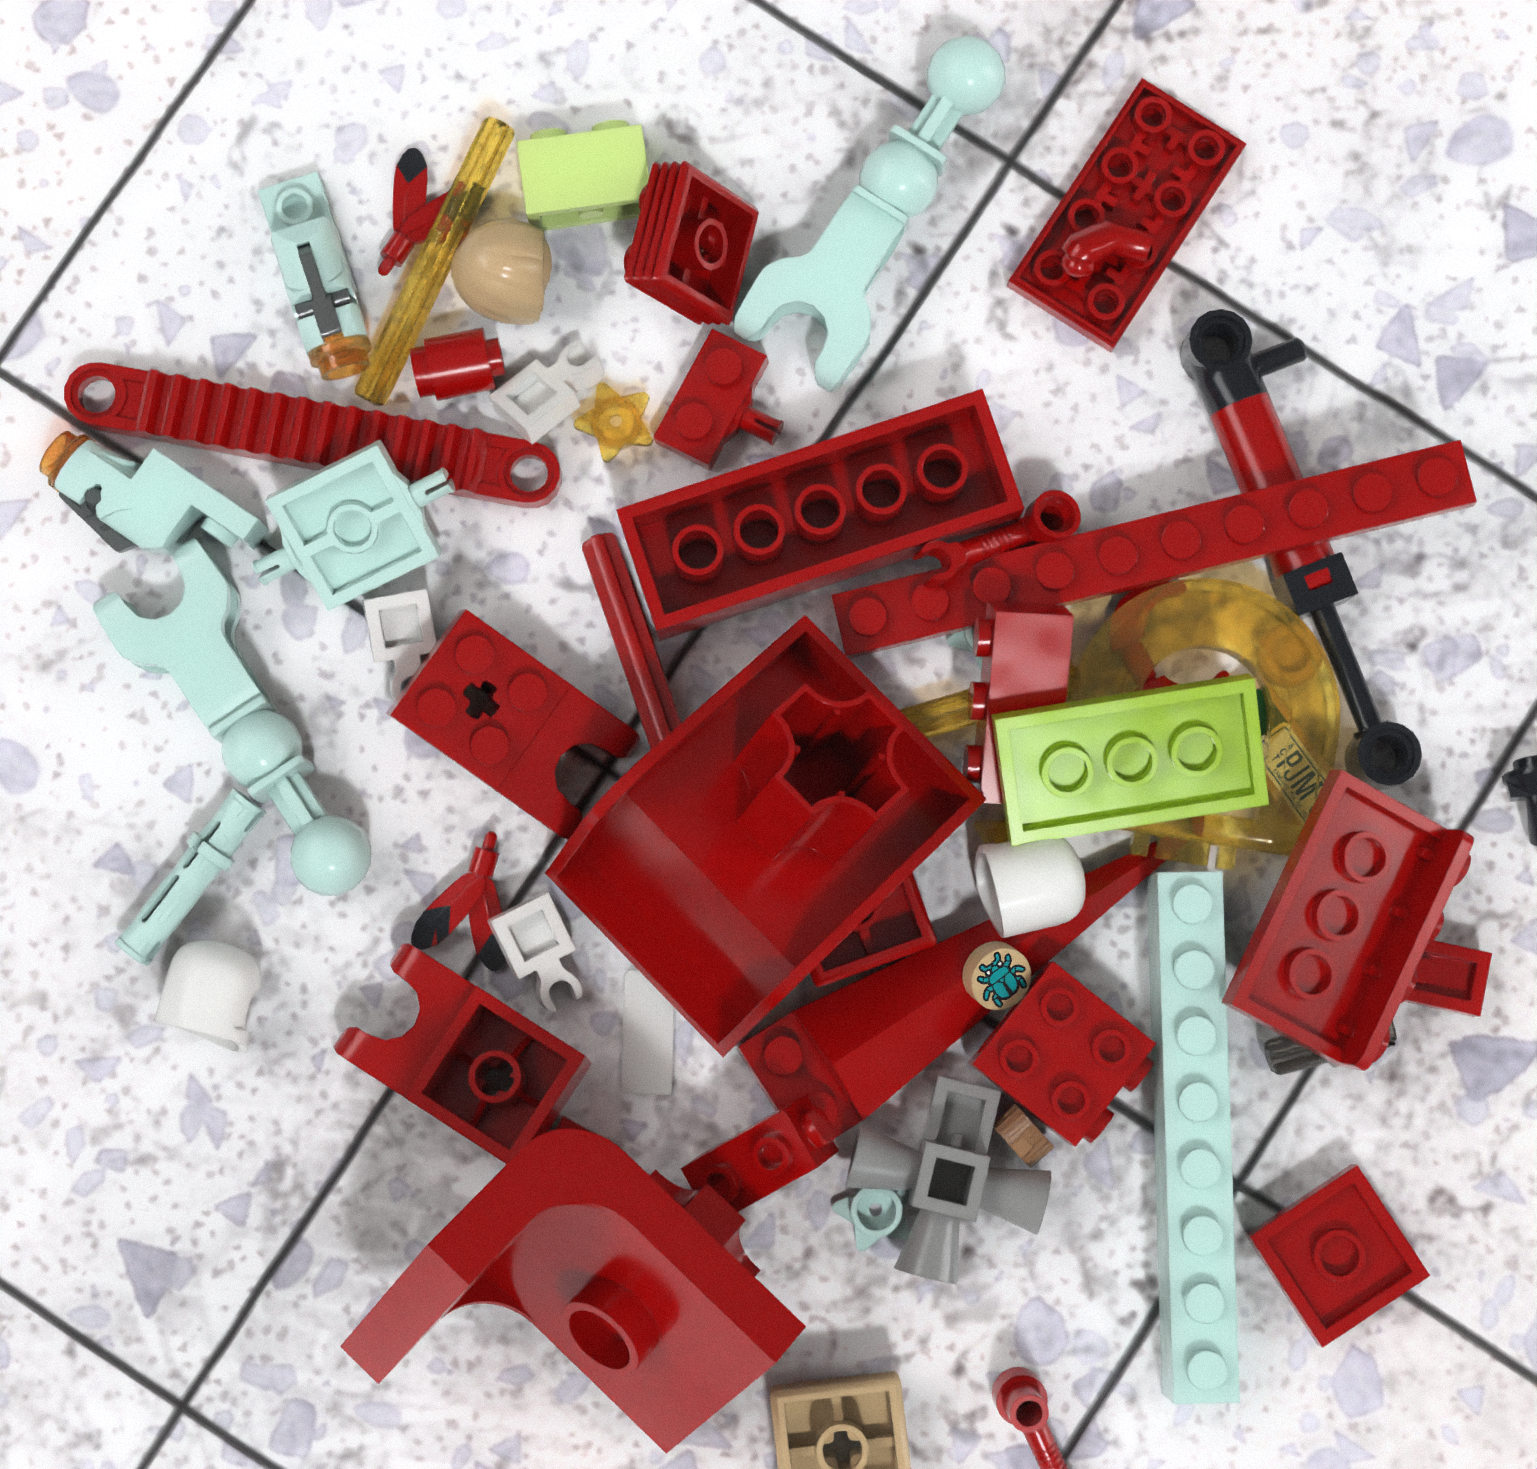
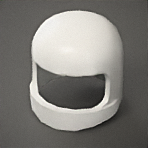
M1066 839L1039 840L1017 846H1011L1010 841L999 844L992 842L979 845L974 866L976 886L981 903L1000 937H1010L1066 923L1076 917L1082 909L1086 894L1085 876L1076 851Z
M196 940L185 944L179 948L172 958L154 1021L187 1030L225 1049L245 1052L252 1033L247 1031L245 1027L247 1011L254 993L257 990H261L262 984L261 968L257 960L249 952L226 942Z

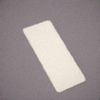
M628 970L624 974L621 1092L623 1094L670 1095L672 1093L674 1007L640 971Z

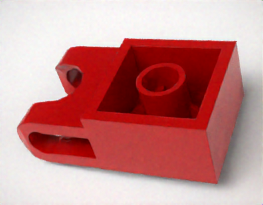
M467 609L460 610L386 712L388 716L551 831L566 839L571 837L583 820L580 810L572 805L557 789L555 770L560 756L572 746L588 743L600 748L610 756L625 759L630 757L641 743L640 736L635 730ZM485 682L491 688L488 698L493 702V705L488 713L479 710L475 718L471 717L466 712L470 701L463 693L470 684L480 689L482 683Z
M403 943L391 959L390 966L394 973L399 975L401 979L406 981L417 992L420 1010L415 1025L403 1036L388 1040L367 1034L358 1027H349L343 1031L333 1046L334 1050L353 1065L507 1164L531 1140L550 1130L592 1062L578 1050L411 944ZM507 1065H511L513 1072L509 1077L514 1081L507 1092L499 1090L494 1096H489L487 1092L492 1085L485 1081L487 1073L492 1068L502 1072Z

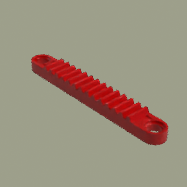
M102 362L87 363L78 367L69 375L64 386V401L68 410L85 426L104 432L312 470H320L381 439L397 470L411 484L444 467L449 473L447 480L452 478L456 492L449 493V495L520 508H539L549 504L557 496L562 485L560 465L555 454L547 446L538 442L532 445L525 439L487 433L478 428L464 429L456 424L442 425L428 419L415 420L401 414L393 416L379 410L365 411L356 406L349 405L343 407L330 401L316 402L302 396L294 398L280 392L267 393L253 387L245 389L231 383L217 384L203 378L195 380L181 374L168 375L154 369L146 371ZM97 380H105L112 383L115 389V399L112 405L102 412L86 410L83 405L85 388ZM536 459L547 467L548 477L540 489L523 491L513 484L512 473L520 461Z

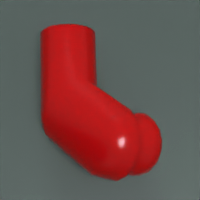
M1107 220L1097 221L1068 236L1062 246L1065 254L1060 262L1061 267L1070 276L1087 278L1093 273L1095 261H1099L1108 255L1145 264L1154 233Z

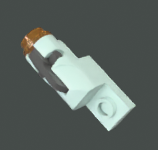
M316 171L258 190L271 231V243L311 367L318 368L322 380L325 381L340 380L365 371L371 365L368 353L371 351L372 346L356 296L358 292L318 172Z
M65 431L50 444L39 465V472L48 478L49 487L59 492V497L118 553H124L139 546L144 551L173 556L175 550L185 543L203 516L206 519L200 528L231 549L240 540L255 550L269 531L258 518L154 448L141 465L136 461L101 447L85 434L76 436L70 431Z

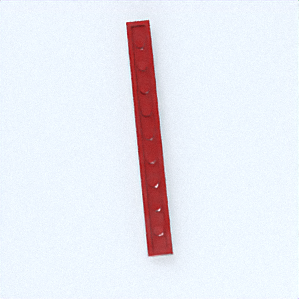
M1457 440L1072 535L1060 542H1044L999 553L997 556L964 567L957 571L943 585L936 588H928L923 585L932 576L942 573V568L831 596L844 652L851 659L973 629L976 618H986L987 601L1068 606L1473 507L1477 500L1462 442Z

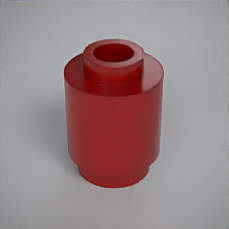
M483 327L424 339V346L410 348L411 364L420 398L435 395L436 400L441 401L495 390V377L506 375L499 338L486 339Z

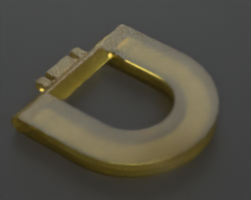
M1211 578L1186 579L1160 585L1139 594L1107 618L1086 644L1072 675L1067 702L1141 691L1147 677L1158 663L1180 651L1210 649L1227 654L1250 671L1258 682L1265 699L1267 720L1263 755L1269 805L1254 807L1253 819L1216 813L1119 829L1132 831L1129 854L1146 857L1150 836L1157 837L1156 859L1207 866L1210 847L1214 845L1217 847L1215 868L1230 871L1233 870L1236 863L1234 862L1236 848L1289 857L1329 771L1334 770L1340 728V700L1336 679L1324 649L1307 625L1287 606L1272 596L1241 583Z

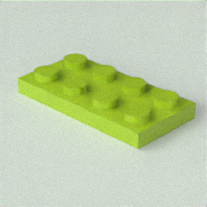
M1249 673L991 714L1007 835L1011 846L1039 840H1055L1269 805L1255 678Z

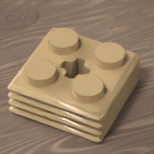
M890 1371L773 1385L770 1388L778 1469H911L902 1386L899 1375L896 1372ZM838 1431H847L849 1440H860V1448L850 1450V1461L844 1463L837 1462L834 1452L823 1451L824 1444L833 1442L834 1433Z

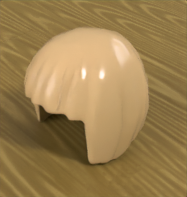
M502 218L483 223L469 232L457 247L451 263V277L460 298L474 312L484 318L500 323L530 325L539 321L543 311L545 290L552 270L551 252L545 239L544 230L527 222Z

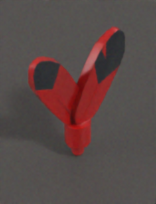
M408 149L403 153L395 170L392 210L394 232L380 252L384 259L378 267V273L381 276H387L394 266L401 267L414 245L434 239L475 216L484 204L486 198L485 189L477 185H462L426 204L427 165L422 153L418 149Z
M489 831L486 833L481 848L475 846L468 869L471 873L462 875L427 907L416 921L411 935V944L414 947L424 950L438 945L469 914L471 933L477 956L485 967L491 971L496 972L503 967L506 959L487 922L488 919L503 912L496 886L491 879L493 878L500 854L494 852L497 842V834L495 832Z

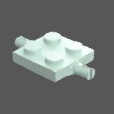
M380 439L270 494L266 498L265 502L281 529L284 547L259 560L252 561L254 572L256 575L261 573L258 579L263 585H267L269 582L296 569L299 574L313 584L327 611H330L440 556L442 549L425 520L423 506L449 493L456 492L452 478L447 480L449 473L442 467L438 471L411 484L397 470Z

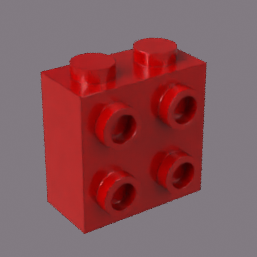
M1052 961L1047 962L1030 983L1024 997L1009 1009L968 1061V1064L1067 1144L1076 1147L1082 1138L1092 1143L1106 1128L1114 1116V1112L1107 1106L1121 1088L1124 1087L1129 1092H1132L1145 1078L1154 1065V1061L1147 1055L1156 1043Z

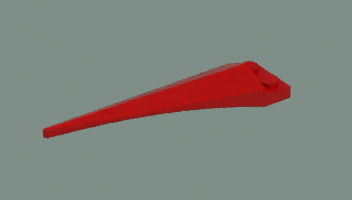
M1193 823L1084 874L1086 894L1083 907L1076 917L1066 923L1002 938L991 920L988 919L935 944L933 947L922 950L792 1011L736 1047L775 1111L807 1094L813 1106L820 1108L830 1120L835 1139L859 1122L864 1121L992 1011L974 1000L967 993L963 984L962 974L965 962L976 948L993 941L1007 943L1025 956L1029 962L1032 976L1198 834L1203 823Z

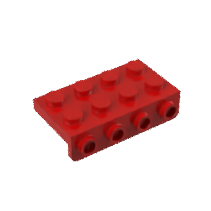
M1342 769L1330 770L1221 1003L1340 1067L1361 1071L1367 1070L1385 1052L1390 1041L1389 1027L1399 1005L1410 996L1416 985V968L1426 946L1441 931L1444 923V913L1442 911L1453 887L1462 881L1471 864L1469 853L1474 843V837L1461 829H1446Z

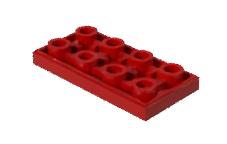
M1141 78L1008 280L1006 287L1111 353L1239 158L1246 143ZM1107 220L1154 233L1145 264L1108 255L1099 261H1095L1093 273L1087 278L1070 276L1061 267L1060 262L1065 254L1062 246L1068 236L1097 221Z

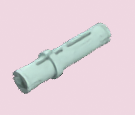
M233 788L220 806V809L200 833L194 831L186 841L189 847L181 856L179 862L164 878L141 908L142 910L116 939L115 943L129 956L149 966L153 961L152 959L162 948L161 946L186 917L211 881L216 878L221 870L227 872L235 862L232 858L233 854L248 833L253 830L267 812L242 792Z

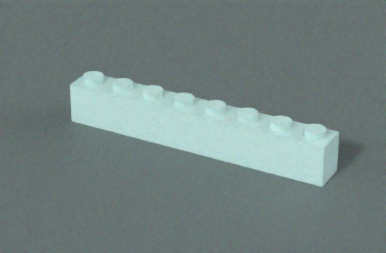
M1223 871L1157 872L1147 877L1151 1040L1156 1043L1152 1049V1060L1154 1061L1152 1077L1162 1394L1173 1404L1240 1403L1227 1006L1221 1003L1226 993Z

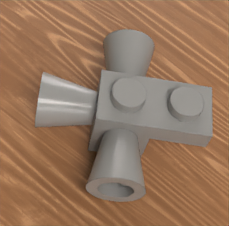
M937 1075L919 1151L860 1124L845 1188L910 1190L907 1202L912 1207L920 1208L894 1266L895 1269L931 1280L957 1284L960 1219L976 1222L979 1208L1031 1233L1038 1234L1047 1206L1051 1185V1170L989 1168L991 1157L987 1155L1001 1096L1000 1090Z

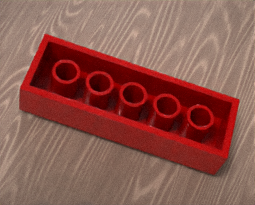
M982 388L616 509L658 639L662 641L910 559L930 541L939 540L948 544L996 530L997 528L1017 522L1025 508Z

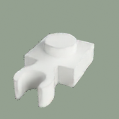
M574 341L561 351L557 362L549 368L536 359L488 397L494 411L533 445L580 408L575 392L594 386L604 377L605 372L601 361L595 355L586 364L578 366L586 361L588 357L582 342Z
M427 589L362 600L374 663L393 660L395 670L390 681V691L394 701L401 693L402 681L407 677L413 676L421 665L420 655L429 653L437 643Z
M543 891L487 920L514 977L520 979L532 972L537 979L535 987L536 996L544 1009L551 1012L556 1011L550 999L549 990L555 982L560 980L567 983L573 998L579 999L582 997L583 992L579 980L563 968L559 959L575 951L576 948L548 892Z

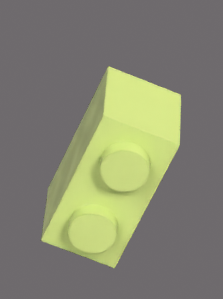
M608 120L595 124L592 127V131L567 134L566 130L550 128L532 133L529 140L516 141L526 215L529 224L545 231L639 218V196L649 180L642 124L629 126V123L624 120Z

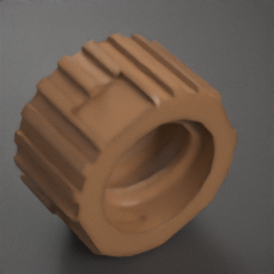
M1014 1104L994 1122L993 1127L1029 1168H1032L1054 1148L1017 1104Z

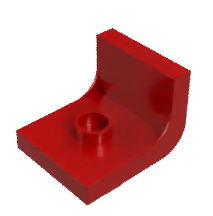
M804 615L635 763L586 814L545 874L700 1035L724 1057L987 799L854 663Z
M564 1128L543 1133L526 1144L425 1246L340 1347L379 1384L420 1340L450 1312L473 1304L502 1306L513 1310L529 1320L667 1454L775 1365L806 1326L755 1278L761 1270L747 1256L739 1238L740 1227L746 1220L708 1183L696 1190L682 1188L667 1180L656 1169L650 1175L647 1174L625 1151L607 1138L586 1130Z

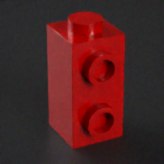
M806 1094L707 1150L680 1169L692 1190L700 1189L708 1183L739 1212L818 1168L839 1152V1149L834 1142V1130L830 1120L820 1108L813 1106Z

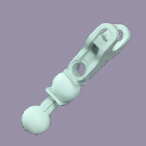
M970 35L949 39L934 52L927 67V86L931 97L909 131L894 125L889 132V142L878 146L868 155L859 173V185L856 184L809 253L800 257H786L763 268L735 315L734 333L748 341L756 342L763 339L783 316L801 313L814 317L825 328L827 335L822 352L815 362V381L818 386L830 393L841 388L870 345L871 317L865 297L908 229L909 218L922 213L933 202L938 189V177H941L944 173L947 157L940 150L962 116L975 115L989 109L1001 96L1006 83L1005 65L1000 54L987 40Z
M194 538L175 550L173 560L180 570L185 589L182 602L167 616L155 620L143 618L132 604L122 599L115 592H110L94 602L93 611L118 653L125 659L130 660L135 666L148 672L170 674L211 736L222 744V760L228 774L238 784L247 787L248 793L261 804L270 800L273 801L295 835L291 846L290 864L296 879L307 890L321 896H339L353 890L365 878L371 865V845L366 832L351 819L341 815H328L305 781L304 777L313 772L315 767L311 761L302 755V739L297 727L286 716L276 712L277 709L270 701L235 644L234 631L239 622L241 612L240 596L210 552Z

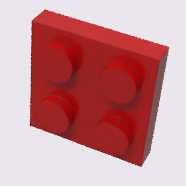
M1355 1164L1349 1165L1245 1234L1316 1344L1322 1348L1430 1276L1358 1165Z

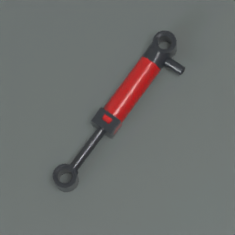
M1218 309L1208 311L1197 319L1183 340L1179 355L1183 369L1197 384L1240 493L1303 479L1262 377L1305 361L1307 350L1304 342L1295 337L1252 354L1251 346L1253 340L1251 330L1245 320L1233 311ZM1206 336L1221 338L1229 347L1230 357L1224 360L1212 359L1202 349L1201 339ZM1330 542L1268 556L1267 559L1276 579L1271 584L1286 624L1312 616L1358 729V732L1353 734L1354 737L1346 747L1344 761L1347 773L1377 790L1389 789L1406 782L1414 776L1420 767L1422 758L1420 742L1413 731L1403 724L1389 722V720L1382 722L1335 607L1347 602L1358 594L1342 552L1334 554ZM1376 740L1387 743L1395 752L1396 762L1391 773L1380 772L1370 761V747Z

